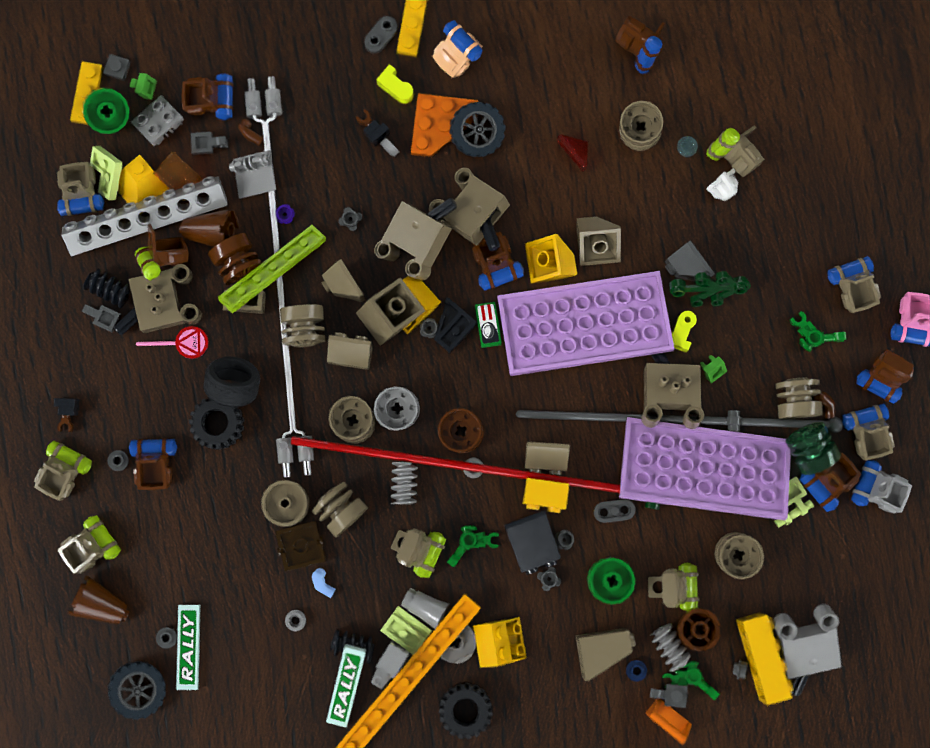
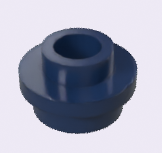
M639 660L629 662L626 667L628 678L632 681L643 680L647 674L646 665ZM635 667L640 668V673L638 675H635L633 673V669Z

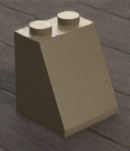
M400 277L370 298L356 314L381 346L423 314L425 310Z
M626 628L575 635L582 678L585 681H589L632 653V647L635 646L634 635Z

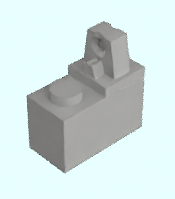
M392 640L376 665L377 670L371 683L382 689L391 677L394 678L409 652Z

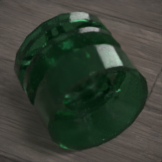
M815 422L801 427L786 439V445L790 449L791 455L797 456L795 462L801 474L812 475L819 473L834 465L841 457L835 441L830 440L832 438L831 433L824 422Z

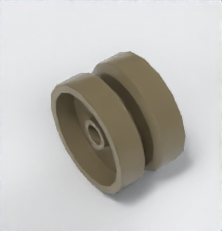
M288 480L277 481L271 484L265 490L261 500L262 511L265 517L273 524L279 526H294L302 522L310 508V498L306 489L300 484ZM283 500L289 501V505L287 507H284V504L282 503Z

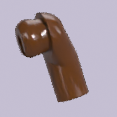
M243 119L241 124L238 125L239 131L247 140L259 146L264 137L250 130L252 123L247 119Z
M824 391L813 396V400L821 401L825 407V419L836 417L833 398Z

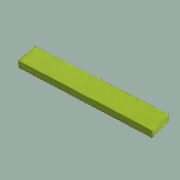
M313 225L309 226L218 297L219 301L233 314L326 241V237Z

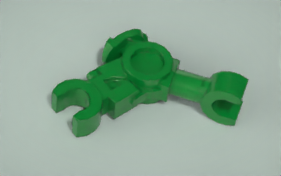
M802 311L798 313L801 317V322H796L793 317L790 319V323L793 326L800 328L798 332L805 340L800 338L799 343L808 352L812 350V347H818L824 342H844L846 340V332L824 334L817 330L811 321H806V315Z
M467 525L461 527L463 534L460 536L459 547L447 563L455 567L465 551L472 548H485L486 545L490 548H497L498 545L492 544L490 540L493 536L498 537L499 534L493 532L485 536V532H472V530H477L475 526Z
M689 661L683 666V668H688L686 670H676L675 675L670 673L662 675V678H671V685H698L714 701L720 695L703 680L702 672L697 668L699 664L697 661Z

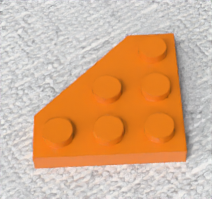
M418 94L411 155L432 157L439 149L452 141L450 122L455 112L462 106L478 102V100ZM472 116L465 121L470 125L474 124Z

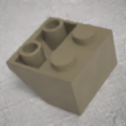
M335 333L334 336L329 335L327 363L369 370L373 345L367 337L355 336V339H352L343 333Z

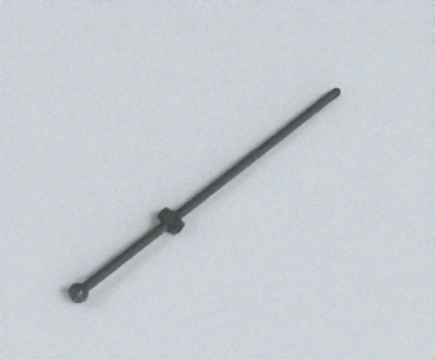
M518 410L516 412L518 418L626 422L627 417L637 419L642 417V414L535 410ZM737 410L728 411V417L704 416L701 424L726 425L728 426V431L740 432V426L821 428L829 429L833 433H839L843 427V422L838 417L830 418L829 421L740 417V411ZM647 414L650 419H657L656 415ZM662 415L660 422L683 424V416ZM689 416L692 421H698L697 416Z

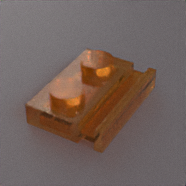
M173 151L159 165V168L153 172L169 189L174 190L182 188L185 184H196L203 180L199 174Z

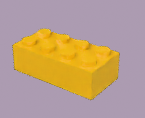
M759 612L736 619L759 701L770 705L791 699L790 692H793L790 680H786L784 672L787 671L784 659H780L778 651L781 650L778 639L774 638L772 630H775L772 618H768V615Z

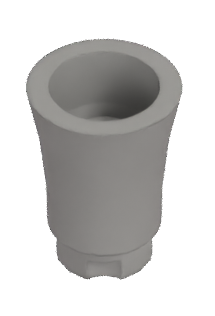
M410 588L401 606L436 629L445 616L449 603L437 600L421 591Z

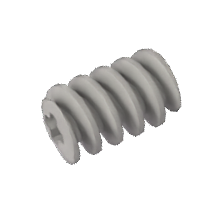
M392 462V465L398 468L392 470V473L396 474L397 477L391 478V481L397 483V485L392 486L391 489L397 493L391 495V498L396 500V502L391 504L411 505L417 503V500L411 498L417 492L411 488L417 486V483L413 482L412 479L417 478L418 475L412 473V471L417 470L418 467L409 462Z
M671 623L658 628L650 635H655L652 643H660L656 650H664L660 656L661 658L668 656L665 664H673L669 670L673 672L685 666L690 661L688 659L691 654L689 652L683 653L686 650V646H679L681 640L680 638H675L677 635L676 631H670L673 627Z

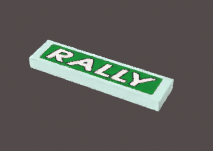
M178 605L176 690H198L200 605Z
M345 645L327 723L347 727L366 649Z

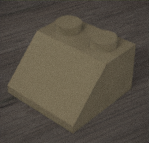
M527 442L524 469L541 473V470H550L549 474L562 475V471H567L570 445Z

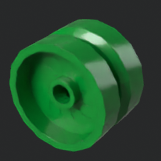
M101 87L94 89L86 96L83 102L82 113L85 121L93 130L103 134H112L118 132L126 125L129 119V106L126 99L119 92L112 88ZM104 106H107L109 108V113L104 114L102 113L101 109H103Z
M611 557L602 558L595 562L588 571L587 576L588 589L592 595L601 602L612 605L622 603L628 599L634 591L636 582L631 567L621 559ZM612 576L614 578L613 584H609L606 579Z

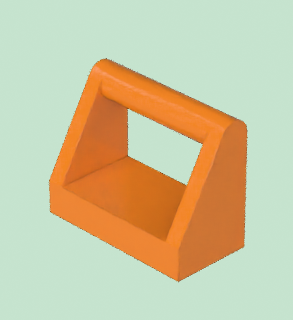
M657 698L646 711V714L683 744L689 735L692 724L672 707L665 706L662 699Z

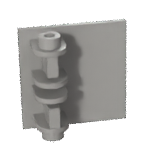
M160 95L131 123L155 146L156 144L160 145L165 139L164 134L166 137H169L166 133L167 131L173 133L171 128L175 130L178 126L182 125L181 122L184 119Z
M270 150L233 159L232 163L229 164L230 171L235 172L239 199L276 190Z

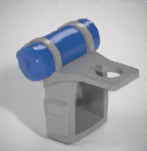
M866 460L861 469L859 482L856 484L855 489H853L851 500L858 506H867L869 502L878 504V507L886 512L893 514L896 512L901 513L909 498L912 485L908 483L907 479L897 474L889 475L881 471V464L875 460Z

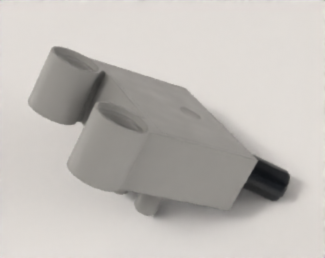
M822 604L815 608L814 617L818 622L817 624L796 628L790 616L785 613H780L773 619L781 647L780 658L784 659L787 671L784 673L788 679L794 678L792 682L793 692H790L794 696L801 695L810 674L841 668L836 628L839 620L829 605Z

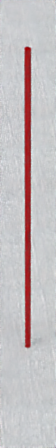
M294 436L291 438V445L521 479L531 478L569 484V486L620 493V485Z

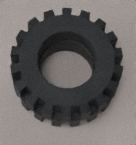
M209 398L201 400L200 404L195 405L196 409L194 412L191 411L190 415L192 418L189 420L191 425L190 431L193 433L194 439L203 446L211 449H226L230 445H234L236 440L242 436L241 431H244L243 422L245 421L244 417H242V411L238 407L222 406ZM215 411H222L228 417V427L220 435H212L206 428L208 416Z
M469 683L456 684V686L449 688L443 695L439 708L440 720L443 723V727L451 735H456L461 739L462 737H467V739H471L472 736L477 737L482 731L484 732L487 729L488 724L491 722L492 705L490 698L478 685ZM468 698L477 704L478 715L473 721L465 723L455 718L453 707L458 700Z

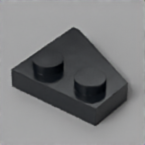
M447 297L434 340L451 354L478 323Z

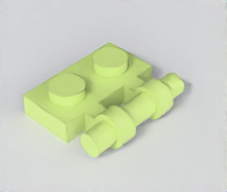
M797 476L789 480L788 506L795 503L796 508L788 512L786 520L777 519L774 521L778 528L784 524L789 525L794 518L799 515L804 516L808 513L809 509L814 507L811 500L805 503L802 502L801 498L807 495V492Z

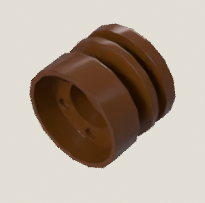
M245 233L227 238L214 246L208 253L215 267L224 266L218 273L221 277L224 276L222 280L225 285L237 283L262 263L260 259H256L258 257L256 252L247 253L252 248V244Z
M463 408L453 409L441 418L438 425V436L442 444L449 450L457 453H469L481 444L484 437V427L481 420L473 412ZM459 427H462L463 429L467 428V430L465 431L466 435L464 437L462 435H457L459 433Z

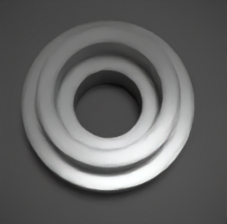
M292 610L286 615L285 624L288 629L299 631L305 626L306 617L303 612ZM293 617H298L300 619V622L298 624H294L292 622Z

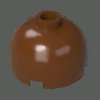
M700 608L689 610L682 615L678 622V637L689 649L696 651L709 650L720 639V622L716 615L709 610Z

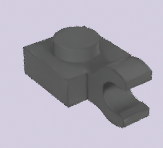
M212 132L191 133L192 154H213V147L228 148V139L225 136L213 137Z
M85 304L82 310L83 313L95 318L92 324L112 333L114 326L121 316L120 313L103 305L97 310Z
M666 684L665 690L650 689V697L665 699V706L686 708L688 686Z

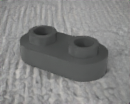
M390 16L382 17L367 34L364 42L366 49L370 53H380L397 33V22ZM386 23L391 25V27L388 29L384 28L383 26ZM377 39L378 43L372 44L371 40Z
M626 499L600 502L595 506L593 514L595 519L602 523L624 521L634 516L635 506L630 500ZM622 506H626L628 508V512L626 514L621 513ZM602 508L607 510L606 516H601L600 510Z

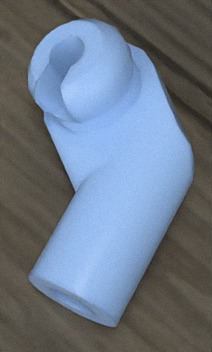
M317 568L312 573L314 587L317 591L331 598L336 589L325 583V570Z

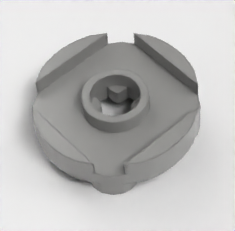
M467 625L456 637V639H461L459 647L449 646L440 656L443 660L458 664L465 662L472 656L476 647L474 631L470 626Z

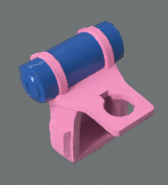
M907 292L900 301L899 313L902 314L900 324L892 326L890 331L891 340L900 343L918 344L923 347L930 346V295Z

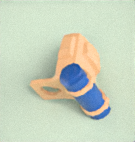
M455 20L445 25L443 32L447 35V38L442 40L435 48L433 55L437 64L452 78L461 76L470 66L469 61L478 60L483 52L482 45L470 33H466L462 29L463 27Z

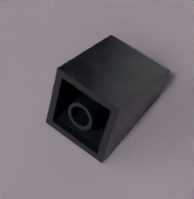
M545 511L504 525L521 573L526 572V575L537 572V567L545 564L547 568L558 564L557 560L561 559Z

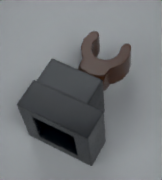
M363 110L367 116L366 119L361 120L356 116V120L360 125L366 126L363 129L364 134L374 146H377L390 134L389 128L384 123L379 125L375 120L372 121L369 112Z
M54 398V406L58 407V415H62L57 430L61 432L63 425L67 424L68 432H72L74 427L71 423L70 415L78 416L79 399Z

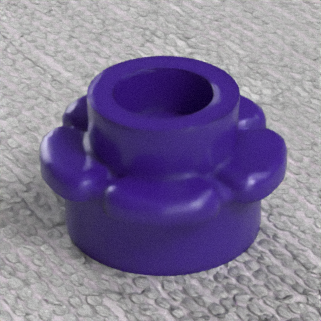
M287 204L277 207V221L281 224L291 223L293 221L292 218L295 217L294 209H291L290 205Z

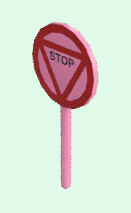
M190 326L185 327L178 333L176 341L136 342V345H176L180 355L185 358L194 359L199 358L205 353L208 347V338L203 330Z

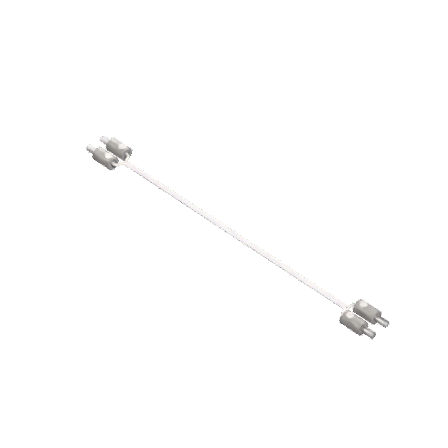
M273 76L268 77L269 89L265 90L267 115L273 117L268 118L266 122L262 119H257L262 116L260 92L255 89V79H248L249 91L245 92L247 117L254 118L255 121L261 122L263 125L265 151H271L268 123L274 120L276 116L282 115L280 89H276L275 77ZM270 191L269 202L274 253L280 250L275 192ZM282 276L277 279L279 312L281 308L285 307ZM281 323L282 334V330L287 329V325ZM283 345L290 431L285 432L282 438L276 439L278 464L283 465V476L289 478L291 476L290 463H294L291 438H285L286 435L291 434L294 430L296 433L302 434V436H299L301 438L312 439V436H306L303 431L296 429L289 346ZM297 445L299 462H303L304 475L309 476L311 475L310 461H314L313 448Z

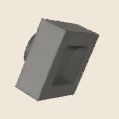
M110 54L104 74L125 81L131 62L128 59Z

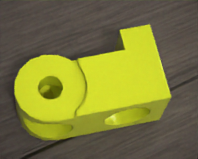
M389 64L377 78V85L400 103L407 104L411 102L414 95L412 86L396 77V69Z
M691 311L682 312L678 316L672 330L674 348L685 353L691 345V342L686 341L688 334L697 321L696 315Z

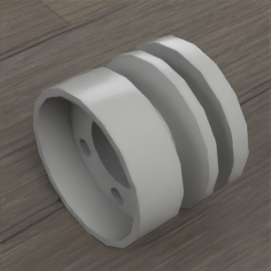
M387 388L378 395L375 401V417L383 427L389 430L398 431L409 428L419 417L420 405L418 398L406 388ZM397 403L403 406V410L400 411L399 415H397V411H393V407Z

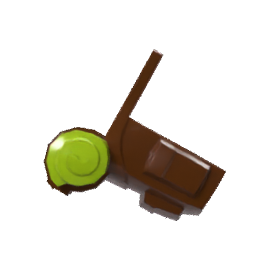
M147 224L148 247L138 248L135 252V259L145 278L152 280L160 275V267L165 265L175 266L187 262L188 248L182 237L155 240V231L151 224Z

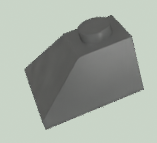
M691 241L687 242L665 261L667 271L679 279L695 281V275L700 272L707 273L709 277L715 275Z

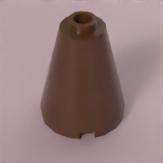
M231 210L193 216L184 219L179 224V232L183 238L212 247L234 236L235 228H239L235 211Z
M85 576L84 580L87 582L86 584L81 583L71 604V607L74 609L73 611L68 610L67 614L118 625L120 621L125 622L129 614V610H127L128 605L92 578Z

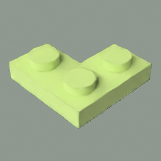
M93 146L90 164L101 173L98 193L108 200H116L122 171V161L101 146Z

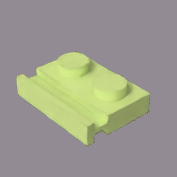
M400 606L396 608L380 630L412 655L417 652L432 632L430 628Z

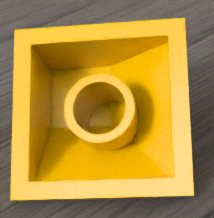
M138 155L121 171L118 192L127 203H137L143 201L148 196L156 197L169 190L141 155Z
M558 234L525 243L531 283L560 280L577 275L575 256Z

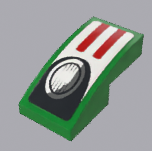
M495 302L475 305L481 348L502 345Z

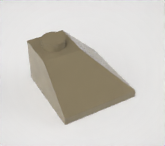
M599 217L577 218L580 266L621 262L620 226Z
M341 259L322 275L324 281L321 283L327 293L331 291L337 297L359 302L365 301L363 293Z

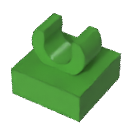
M139 73L138 79H131L130 87L135 88V93L144 99L152 100L157 80L148 74Z
M710 355L709 359L711 362L708 365H705L704 362L700 364L706 379L712 384L725 374L727 369L724 361L719 356L715 359L714 356Z

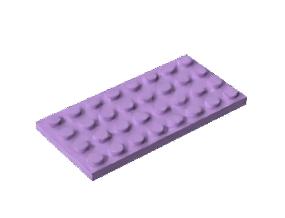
M660 271L497 296L510 376L674 351Z
M627 417L619 498L786 520L788 518L791 439L703 427L688 429L681 424L659 422L657 426L649 428L642 423L641 419Z

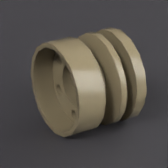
M637 101L627 106L621 114L619 128L621 139L625 145L639 151L650 149L656 145L661 137L663 127L662 113L657 106L647 101ZM637 126H645L644 131H637Z
M294 305L280 309L281 323L291 326V328L282 330V335L290 336L282 339L283 345L310 347L326 342L325 335H316L325 332V328L315 326V323L324 320L322 305Z
M793 378L776 383V389H785L786 391L778 393L776 396L778 398H785L787 401L777 405L779 419L822 416V402L812 400V396L821 394V390H811V387L820 385V380Z
M348 396L341 398L334 403L329 413L331 429L340 439L347 443H362L370 438L375 430V414L368 404L359 397ZM356 417V419L358 420V424H353L352 426L349 420H354V418Z
M345 482L325 493L312 510L314 515L319 514L323 510L325 511L319 518L320 521H324L329 517L332 519L327 529L335 537H338L368 509L360 498L352 502L348 500L353 493L352 490L347 491L344 495L342 494L348 486Z
M727 533L719 539L715 546L714 555L716 563L721 570L733 578H750L758 573L763 565L764 554L762 547L757 540L745 533ZM736 549L742 552L739 554V559L733 557Z

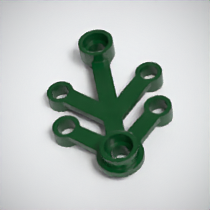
M725 271L718 272L716 280L707 276L705 272L697 273L695 275L697 285H686L683 279H675L669 283L670 293L674 297H682L685 295V292H701L690 297L692 307L702 306L703 300L710 296L713 306H721L724 303V298L734 293L744 294L751 288L750 282L746 277L738 276L733 278Z

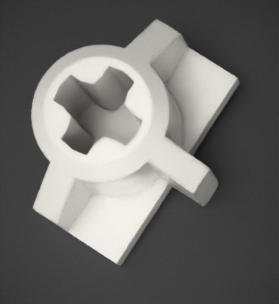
M734 168L727 173L723 172L716 181L706 188L714 198L727 201L737 193L738 181L733 176L736 172Z

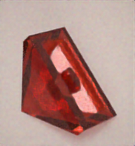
M560 134L557 138V143L582 172L585 171L587 167L588 142Z

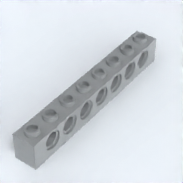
M210 176L204 178L202 182L196 184L188 183L177 190L169 189L163 192L162 195L156 197L148 196L143 201L137 203L130 202L119 209H108L104 214L98 216L90 215L82 221L69 222L62 227L61 235L70 255L74 256L148 232L147 224H151L153 229H157L227 206V197L219 176ZM204 192L207 193L208 196L205 198H201L198 196V194ZM181 199H186L189 202L186 204H180L178 201ZM165 205L168 206L169 209L163 211L160 210L159 207ZM141 212L149 213L147 217H142L139 214ZM122 218H126L130 221L128 223H122L119 220ZM101 225H108L110 228L107 229V230H104V229L100 228V226H101ZM87 231L90 235L83 236L81 232Z

